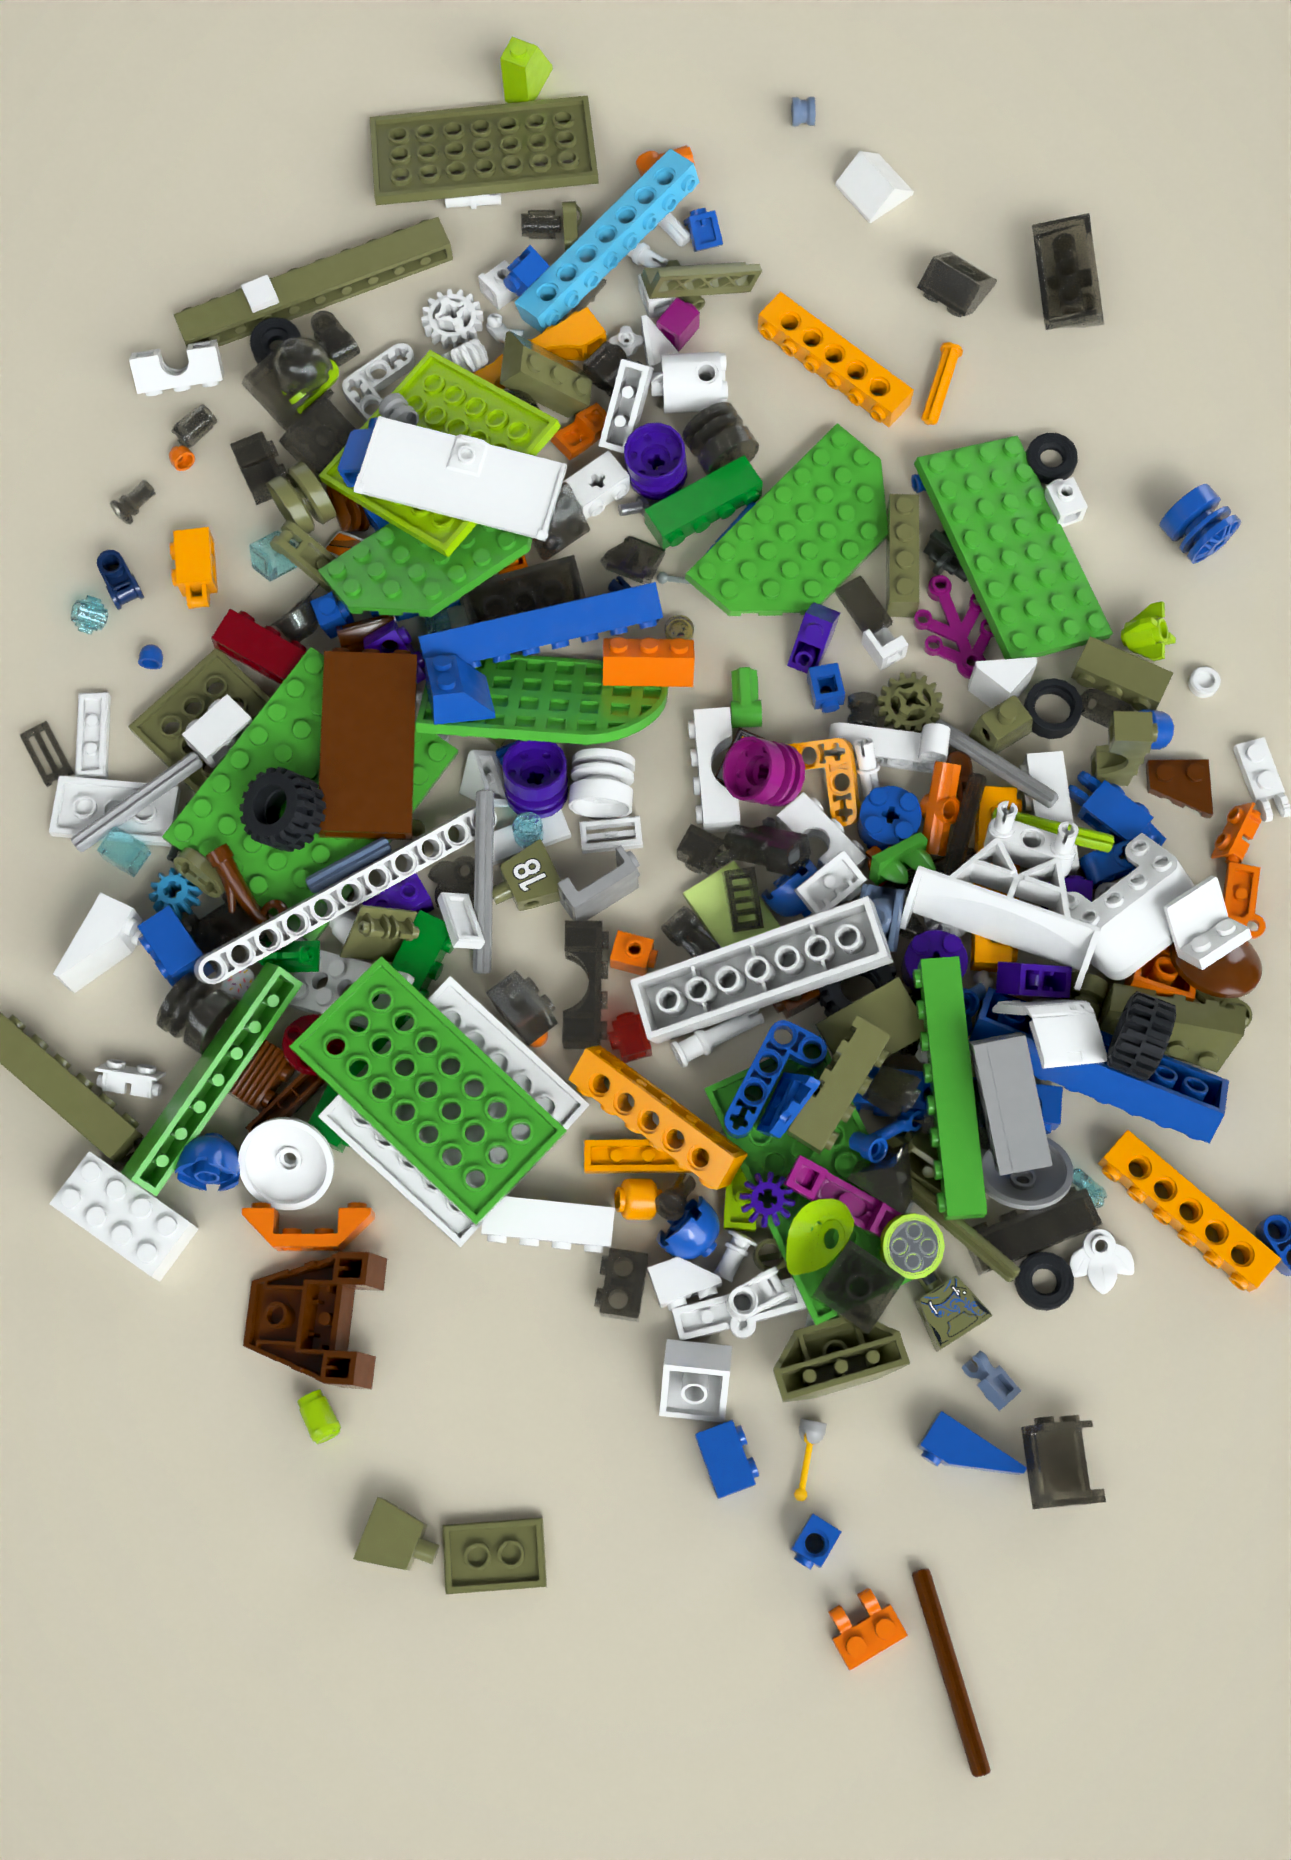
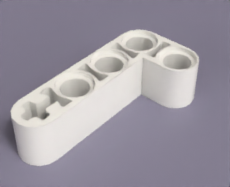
M838 722L830 725L828 739L845 738L854 749L855 763L858 762L854 742L864 738V744H866V738H871L874 743L876 763L880 766L933 773L935 761H947L951 730L948 726L939 723L926 724L923 726L922 732L917 733ZM836 743V749L827 750L826 755H836L838 760H840V756L845 754V748H840L839 744Z

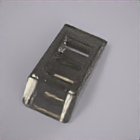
M755 866L723 871V883L732 931L740 932L764 928ZM748 879V884L737 886L732 884V880ZM750 890L751 896L734 897V892ZM752 902L753 908L736 910V904ZM751 914L755 916V920L738 922L737 916Z

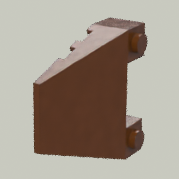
M340 1251L331 1254V1257L319 1261L313 1260L304 1263V1266L292 1270L286 1269L253 1280L251 1282L243 1346L287 1365L291 1369L315 1378V1380L324 1384L341 1388L372 1390L376 1356L348 1351L355 1290L384 1291L387 1258L370 1252Z

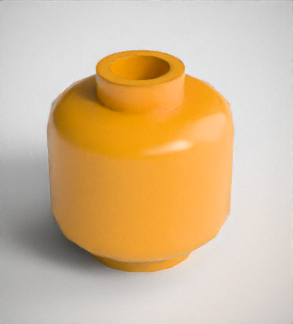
M625 1179L620 1187L615 1189V1209L626 1220H651L655 1217L657 1209L663 1207V1192L661 1189H657L652 1179Z

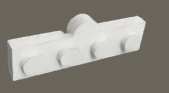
M791 1277L780 1280L785 1291H789L792 1295L790 1298L745 1320H737L728 1313L726 1305L730 1294L672 1309L678 1337L681 1341H688L731 1329L732 1334L736 1337L746 1339L754 1333L756 1322L804 1310L806 1306ZM739 1295L734 1298V1306L738 1310L746 1311L751 1308L750 1300L746 1296Z

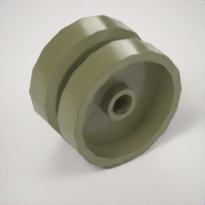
M302 461L288 469L290 482L283 476L278 475L266 483L267 489L284 519L294 522L307 534L315 530L313 518L317 522L325 524L337 516L323 486L309 467Z

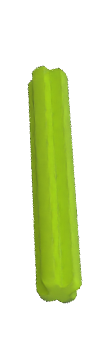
M997 807L993 811L992 819L996 817ZM1017 812L1015 821L1054 834L1058 833V827L1062 823ZM1069 824L1067 830L1070 831L1072 825ZM1078 827L1079 833L1076 837L1075 845L1107 853L1111 851L1114 844L1113 835Z

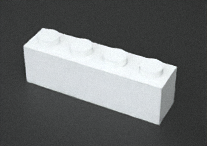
M1063 751L1026 754L1022 765H1019L1018 768L1054 790L1059 797L1053 807L1047 808L1023 793L1022 804L1024 811H1028L1029 815L1058 822L1069 821V824L1072 825L1073 816ZM1076 851L1071 871L1067 876L1075 875L1080 867L1078 851Z
M505 1196L483 1219L481 1235H488V1242L506 1243L507 1237L520 1238L519 1245L539 1246V1241L552 1242L551 1248L571 1250V1244L584 1245V1251L603 1253V1247H611L615 1208Z

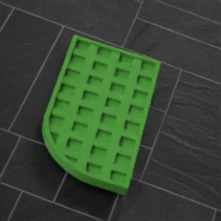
M510 654V660L493 663V659L488 658L480 660L482 666L475 668L487 678L495 710L494 719L434 725L425 683L416 720V733L582 745L606 743L633 735L654 722L666 706L669 687L603 686V660Z

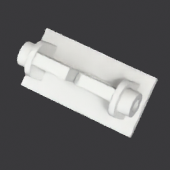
M110 1059L95 1068V1071L103 1072V1075H98L96 1085L101 1087L102 1091L125 1094L127 1083H132L130 1095L152 1099L154 1096H160L162 1085L157 1084V1080L164 1077L166 1072L156 1071L157 1067L153 1065L139 1064L136 1068L126 1066L125 1061Z

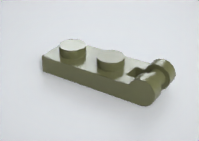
M286 520L281 527L282 532L280 535L274 536L269 543L271 548L277 553L283 554L328 593L333 592L321 578L318 570L336 557L297 524ZM291 539L299 543L296 548L289 543Z

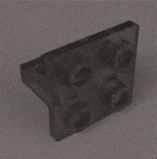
M562 483L546 541L531 538L540 558L544 561H547L590 531L587 520L568 483Z

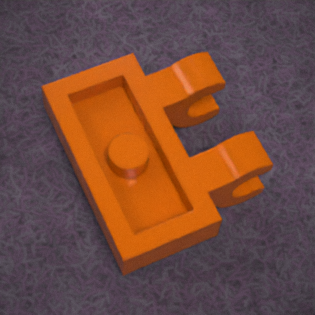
M869 1588L857 1594L869 1616L855 1625H851L842 1606L838 1605L828 1611L840 1633L831 1639L848 1670L854 1669L908 1636L892 1606L888 1604L881 1608L874 1593Z

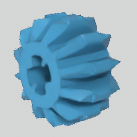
M170 868L169 876L159 872L158 877L161 881L151 882L150 885L154 892L149 894L151 902H155L153 909L158 913L169 905L180 920H182L183 912L193 916L194 912L191 906H201V901L197 897L202 895L203 891L180 873H177L175 868Z

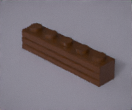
M301 1073L245 1127L246 1130L250 1133L257 1125L269 1119L278 1117L291 1118L325 1082L318 1075L313 1076Z

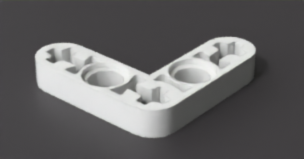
M404 343L395 344L344 379L342 383L344 396L364 422L372 416L365 412V408L370 404H377L379 406L383 400L378 392L408 373L414 367L415 357L412 348ZM401 355L402 357H406L407 360H397V356ZM376 369H384L387 372L381 379H375L371 376L372 372ZM353 386L361 389L362 399H360L359 394L355 390L351 391Z

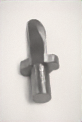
M638 496L636 502L618 505L619 515L626 516L641 513L644 516V509L663 499L648 502L645 497Z

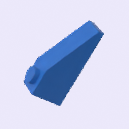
M942 1411L936 1415L917 1446L923 1451L921 1457L937 1467L942 1463L945 1466L1014 1475L1024 1474L1027 1467Z

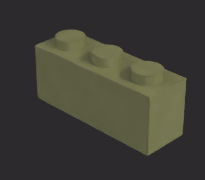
M1090 636L1071 678L1083 687L1095 688L1104 692L1108 698L1122 700L1131 704L1135 710L1140 711L1142 709H1157L1173 672Z

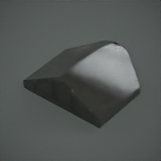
M628 536L624 539L623 543L608 550L600 562L608 571L642 584L651 583L665 555L666 549Z

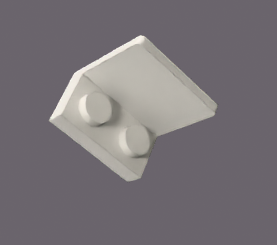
M843 850L794 891L812 912L807 916L810 917L835 908L838 903L842 904L846 900H852L861 892L862 888L860 885L867 879Z
M1211 875L1164 906L1178 957L1201 970L1252 938L1249 927L1228 917L1219 881L1215 876Z

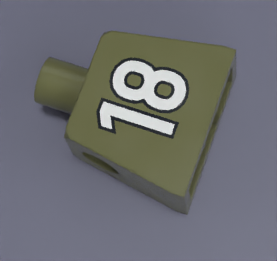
M541 839L535 841L499 866L504 881L493 886V900L496 905L513 898L518 910L524 911L560 901L557 883L561 879Z

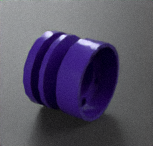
M647 423L636 428L628 436L624 446V459L633 490L640 496L650 500L664 499L681 490L688 476L685 443L681 435L669 425Z
M520 740L509 747L503 757L502 765L505 797L509 807L516 814L528 819H543L553 816L563 808L568 798L567 759L563 750L556 743Z

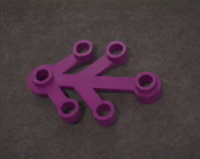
M936 575L928 583L927 594L932 600L940 603L948 625L932 619L931 613L924 609L915 613L913 623L919 630H928L955 642L959 651L943 646L940 637L931 635L925 640L924 651L930 656L937 655L956 664L958 672L963 677L970 679L974 666L968 665L966 661H986L983 653L994 635L992 631L985 630L984 626L989 624L984 619L979 628L980 636L973 648L971 647L968 636L980 612H982L981 607L973 602L976 599L975 594H972L970 597L969 609L961 623L950 596L952 589L951 581L946 576ZM942 583L945 585V587L940 589L937 588L935 584ZM925 617L928 622L921 623L918 621V618ZM934 642L938 645V648L932 649L928 644Z

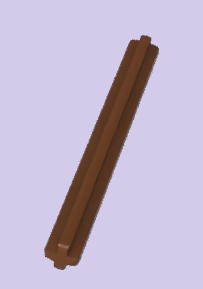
M928 1568L920 1569L912 1573L913 1581L971 1773L974 1777H982L991 1771L931 1572Z

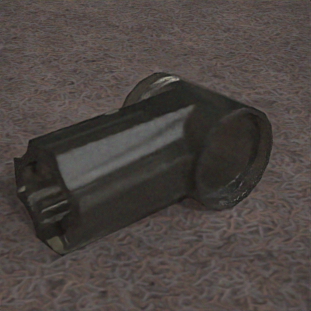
M683 906L661 926L667 938L676 946H682L692 958L722 948L702 928L700 920L686 906Z

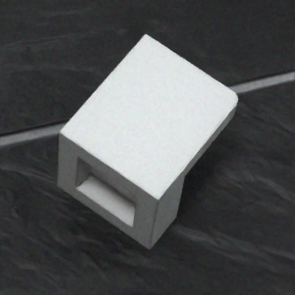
M886 627L874 634L870 629L864 631L861 642L880 671L906 657L909 645L902 635L895 639Z

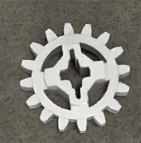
M448 289L447 295L443 296L441 292H437V300L428 299L429 307H423L424 316L421 317L426 337L431 336L434 345L441 341L443 349H446L448 344H453V348H456L458 343L462 342L464 344L468 342L469 338L478 339L477 331L483 330V311H481L479 301L474 302L471 293L464 297L463 290L460 289L457 294H453L452 290Z

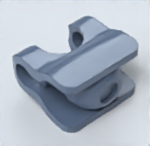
M864 883L860 899L868 896L873 901L889 950L897 952L907 891L905 889H889Z

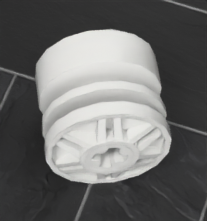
M590 748L577 751L572 756L573 769L571 770V779L575 782L570 785L569 809L581 816L595 819L622 818L632 813L633 789L630 785L634 783L635 759L630 754L609 748Z

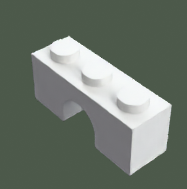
M217 339L188 344L186 351L189 363L181 369H173L167 366L163 361L160 349L132 353L129 362L137 394L145 393L146 396H156L162 394V390L173 388L175 392L189 390L191 385L202 384V387L218 385L219 381L223 380L224 369Z
M803 792L777 814L776 827L789 840L799 844L806 838L816 837L825 842L828 850L818 858V870L843 850L859 870L864 867L867 857L862 845L856 840L851 841L844 834L843 826L836 819H830L823 812L824 808L816 798H809Z

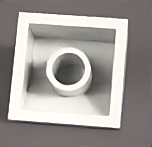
M667 1339L659 1416L725 1423L732 1346Z

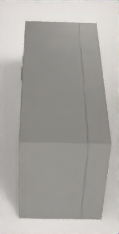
M1021 1032L970 1041L969 1047L996 1171L1002 1176L1053 1166L1026 1035Z

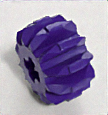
M768 1172L767 1182H763L760 1173H757L754 1176L757 1186L749 1181L744 1183L746 1189L751 1191L752 1194L740 1193L739 1198L741 1200L751 1201V1203L742 1206L741 1211L745 1213L752 1209L754 1210V1213L749 1218L751 1223H754L758 1216H762V1228L767 1227L768 1217L772 1218L773 1224L777 1227L780 1225L778 1213L786 1219L791 1215L782 1206L793 1207L795 1205V1200L784 1198V1196L793 1193V1190L788 1187L781 1190L780 1187L786 1180L783 1176L775 1184L772 1183L773 1172ZM768 1191L771 1192V1198L776 1199L777 1202L775 1205L771 1203V1208H764L763 1202L758 1200V1196L761 1195L763 1197L764 1192Z

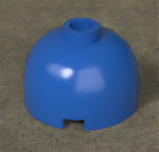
M807 859L805 867L799 863L773 882L777 888L771 893L766 888L761 897L774 912L783 917H794L799 914L807 917L812 912L794 890L818 871V869L810 859Z
M207 1133L199 1136L184 1147L175 1169V1173L178 1172L177 1179L183 1184L199 1190L207 1191L206 1184L220 1185L218 1191L232 1189L239 1183V1152L231 1142L224 1139L220 1134Z
M699 1196L698 1202L693 1198L680 1207L667 1221L671 1224L667 1232L665 1233L661 1229L656 1238L657 1243L674 1258L680 1257L684 1260H690L700 1255L705 1258L717 1247L715 1240L720 1232V1221L712 1206L702 1196Z

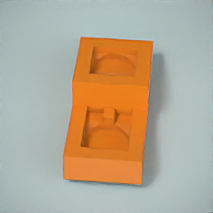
M596 402L577 413L574 422L557 431L552 437L551 442L569 460H572L601 438L607 412Z

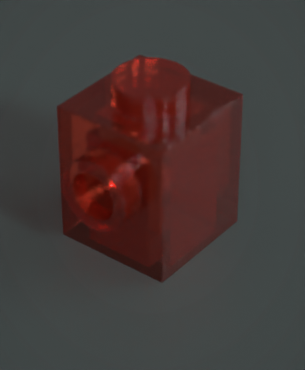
M626 1012L616 1017L617 1020L611 1021L613 1031L607 1032L612 1050L618 1049L622 1062L628 1063L652 1056V1047L650 1040L647 1039L640 1014L635 1015L634 1012Z

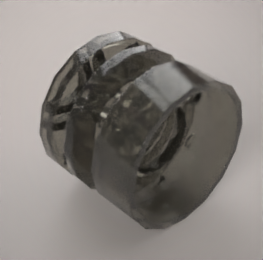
M720 402L705 408L693 417L682 432L684 443L693 456L698 457L697 462L706 475L743 455L751 462L759 450V443L748 427L743 426L742 418L729 402Z
M189 972L172 987L165 997L157 1015L156 1025L165 1032L169 1031L174 1038L184 1036L183 1042L202 1055L239 1000L223 989L213 991V984L203 983L198 980L194 972Z

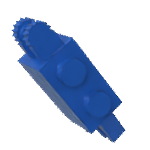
M1082 771L1077 776V779L1093 794L1089 796L1074 785L1070 784L1068 786L1070 798L1081 806L1077 817L1094 830L1113 835L1114 845L1123 841H1132L1141 833L1160 846L1165 842L1166 838L1151 823L1154 817L1150 815L1149 810L1143 804L1128 798L1123 789L1118 785L1110 784L1106 780L1101 783L1088 772Z

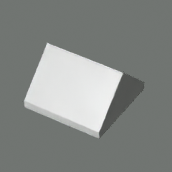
M864 151L857 153L835 184L838 190L869 224L908 199L914 192L880 154Z
M1037 657L976 661L968 683V691L991 709L1011 696L1015 695L1018 698L1030 683L1037 665Z

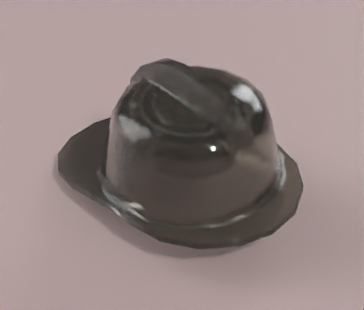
M319 582L311 588L286 615L270 626H275L285 637L298 642L313 634L319 622L310 601H312L311 595L321 583Z

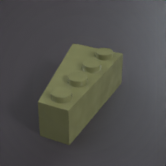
M1114 983L1105 997V1001L1102 1003L1099 1029L1113 1035L1127 1001L1136 991L1174 1004L1176 1007V1020L1164 1054L1218 1072L1244 1036L1247 1007L1235 1005L1234 1009L1219 1007V1002L1206 1000L1205 1004L1186 1001V996L1173 994V996L1163 997L1158 996L1156 990Z
M857 1015L849 1033L841 1041L832 1057V1061L820 1076L819 1081L821 1083L796 1116L788 1129L787 1135L819 1155L824 1148L830 1151L840 1135L835 1132L839 1122L842 1120L847 1123L856 1108L855 1105L851 1104L856 1094L859 1093L863 1096L873 1079L868 1076L874 1065L880 1069L888 1056L889 1051L884 1048L892 1035Z

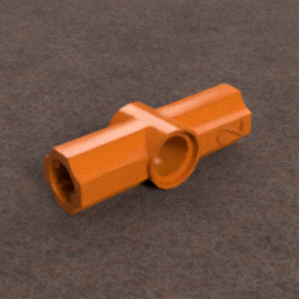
M935 761L930 792L920 802L922 818L925 819L922 834L928 839L926 848L928 854L945 856L950 826L957 821L961 812L960 802L956 798L961 765Z

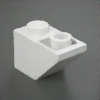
M680 1257L647 1267L660 1308L667 1306L669 1311L687 1305L686 1299L698 1295L700 1300L718 1294L717 1288L722 1287L720 1276Z

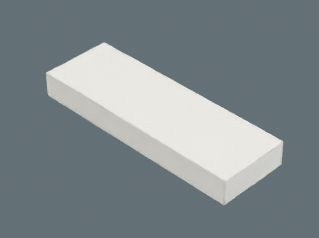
M108 692L79 693L75 777L108 780L111 696Z
M560 809L550 817L526 819L494 831L493 866L507 861L539 839L542 840L546 847L571 838V833L562 810Z

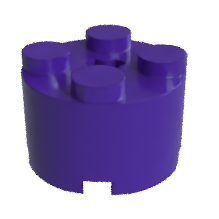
M930 930L916 935L910 942L901 965L902 978L907 987L909 986L916 995L921 997L920 988L914 987L913 969H918L920 959L959 956L961 977L963 979L968 967V956L961 939L954 934L941 930Z

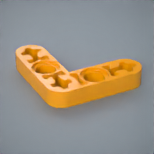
M845 738L788 744L795 747L801 755L806 747L814 748L817 758L812 764L804 762L805 770L825 767L831 817L836 819L842 826L855 824L858 821L861 807L852 744ZM836 743L839 744L840 748H845V754H842L840 760H838L836 755L824 756L821 745L824 744V750L836 749ZM840 773L846 774L850 780L849 787L844 791L837 789L835 786V778ZM851 794L852 799H845L846 807L853 811V814L848 816V821H846L845 816L839 815V810L844 809L843 799L837 801L836 795L844 796Z

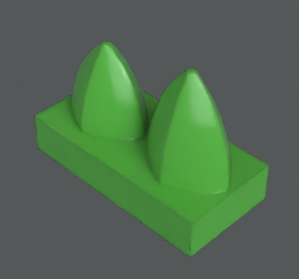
M918 832L872 856L869 879L876 885L886 880L898 884H907V870L910 868L917 871L918 866H922L936 871L932 857L926 851L928 839L921 832Z

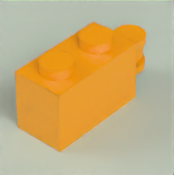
M209 527L173 531L174 542L169 544L172 560H175L176 569H171L174 587L178 586L182 596L186 597L188 609L210 607V594L218 593L215 543Z

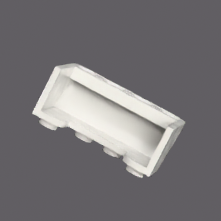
M1143 833L1130 841L1125 848L1126 858L1137 867L1135 870L1093 902H1090L1078 892H1067L1071 918L1102 928L1090 964L1113 980H1122L1129 977L1173 943L1164 906L1195 886L1177 858Z

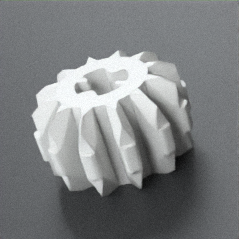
M472 339L441 355L472 373L487 366L489 362L487 351L479 339Z

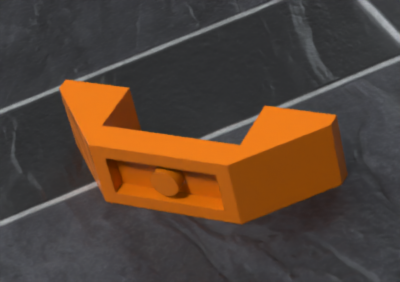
M257 1202L252 1203L251 1208H242V1215L277 1251H342L375 1220V1212L372 1208H367L366 1203L352 1202L347 1204V1208H339L338 1233H334V1229L316 1228L314 1229V1234H302V1229L284 1228L282 1229V1234H279L280 1213L275 1208H271L270 1203Z

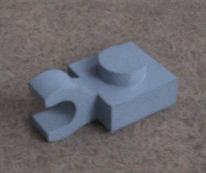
M979 1351L972 1357L978 1367L971 1360L962 1366L967 1376L981 1380L977 1386L998 1411L1021 1392L1020 1388L999 1365L995 1369L982 1351Z

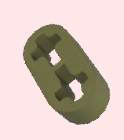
M185 848L174 859V866L177 871L208 896L219 898L225 892L216 869L212 868L207 858L195 849Z

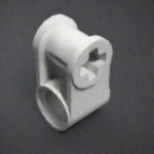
M772 1267L758 1274L750 1281L732 1290L726 1307L728 1313L737 1320L748 1319L765 1309H770L784 1302L792 1296L789 1291H785L777 1276V1267ZM739 1295L746 1296L750 1300L751 1308L746 1311L738 1310L734 1306V1298Z

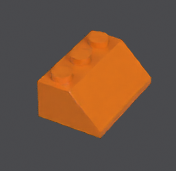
M603 638V686L693 687L694 640L682 638Z

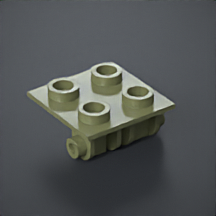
M361 905L339 956L342 958L376 961L382 956L387 962H393L404 939L412 941L419 936V928L413 923L417 911Z

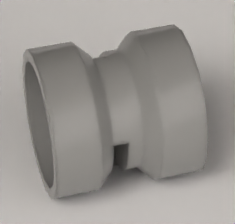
M389 394L379 405V413L382 417L417 426L419 416L413 407L408 405L407 400L401 394Z

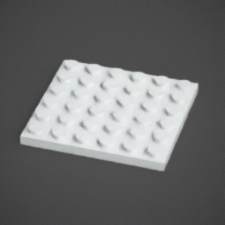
M451 976L430 996L428 1000L566 1130L590 1105ZM410 1018L399 1030H410L414 1025V1020ZM424 1037L420 1040L418 1047L422 1052L430 1053L436 1049L437 1042L432 1037ZM388 1041L378 1053L384 1054L388 1052L391 1048V1042ZM450 1058L442 1063L441 1069L444 1073L453 1075L459 1071L460 1063ZM401 1060L396 1065V1072L402 1076H407L414 1070V1064L410 1060ZM366 1065L356 1075V1077H361L365 1075L368 1071V1065ZM472 1080L465 1085L464 1090L469 1096L476 1097L483 1092L484 1087L479 1081ZM430 1081L422 1083L419 1087L420 1095L425 1098L433 1097L438 1090L436 1084ZM378 1083L373 1088V1095L379 1099L387 1098L392 1088L387 1083ZM339 1095L318 1116L459 1247L482 1224L483 1220L475 1226ZM500 1102L492 1103L488 1108L489 1115L495 1119L504 1117L507 1112L506 1106ZM449 1103L442 1109V1115L448 1120L458 1118L461 1113L460 1107L454 1103ZM408 1104L401 1105L396 1110L397 1118L402 1121L412 1119L415 1114L414 1108ZM518 1124L513 1127L511 1134L514 1139L524 1141L530 1136V1130L526 1125ZM472 1125L466 1130L465 1136L471 1142H478L483 1138L484 1130L480 1126ZM431 1126L424 1127L419 1133V1138L424 1143H432L438 1137V1131ZM501 1147L493 1148L489 1153V1159L494 1164H502L508 1158L506 1150ZM451 1148L444 1152L442 1159L447 1165L453 1166L460 1162L462 1155L457 1149ZM471 1171L466 1177V1183L472 1188L481 1187L485 1182V1176L480 1171Z

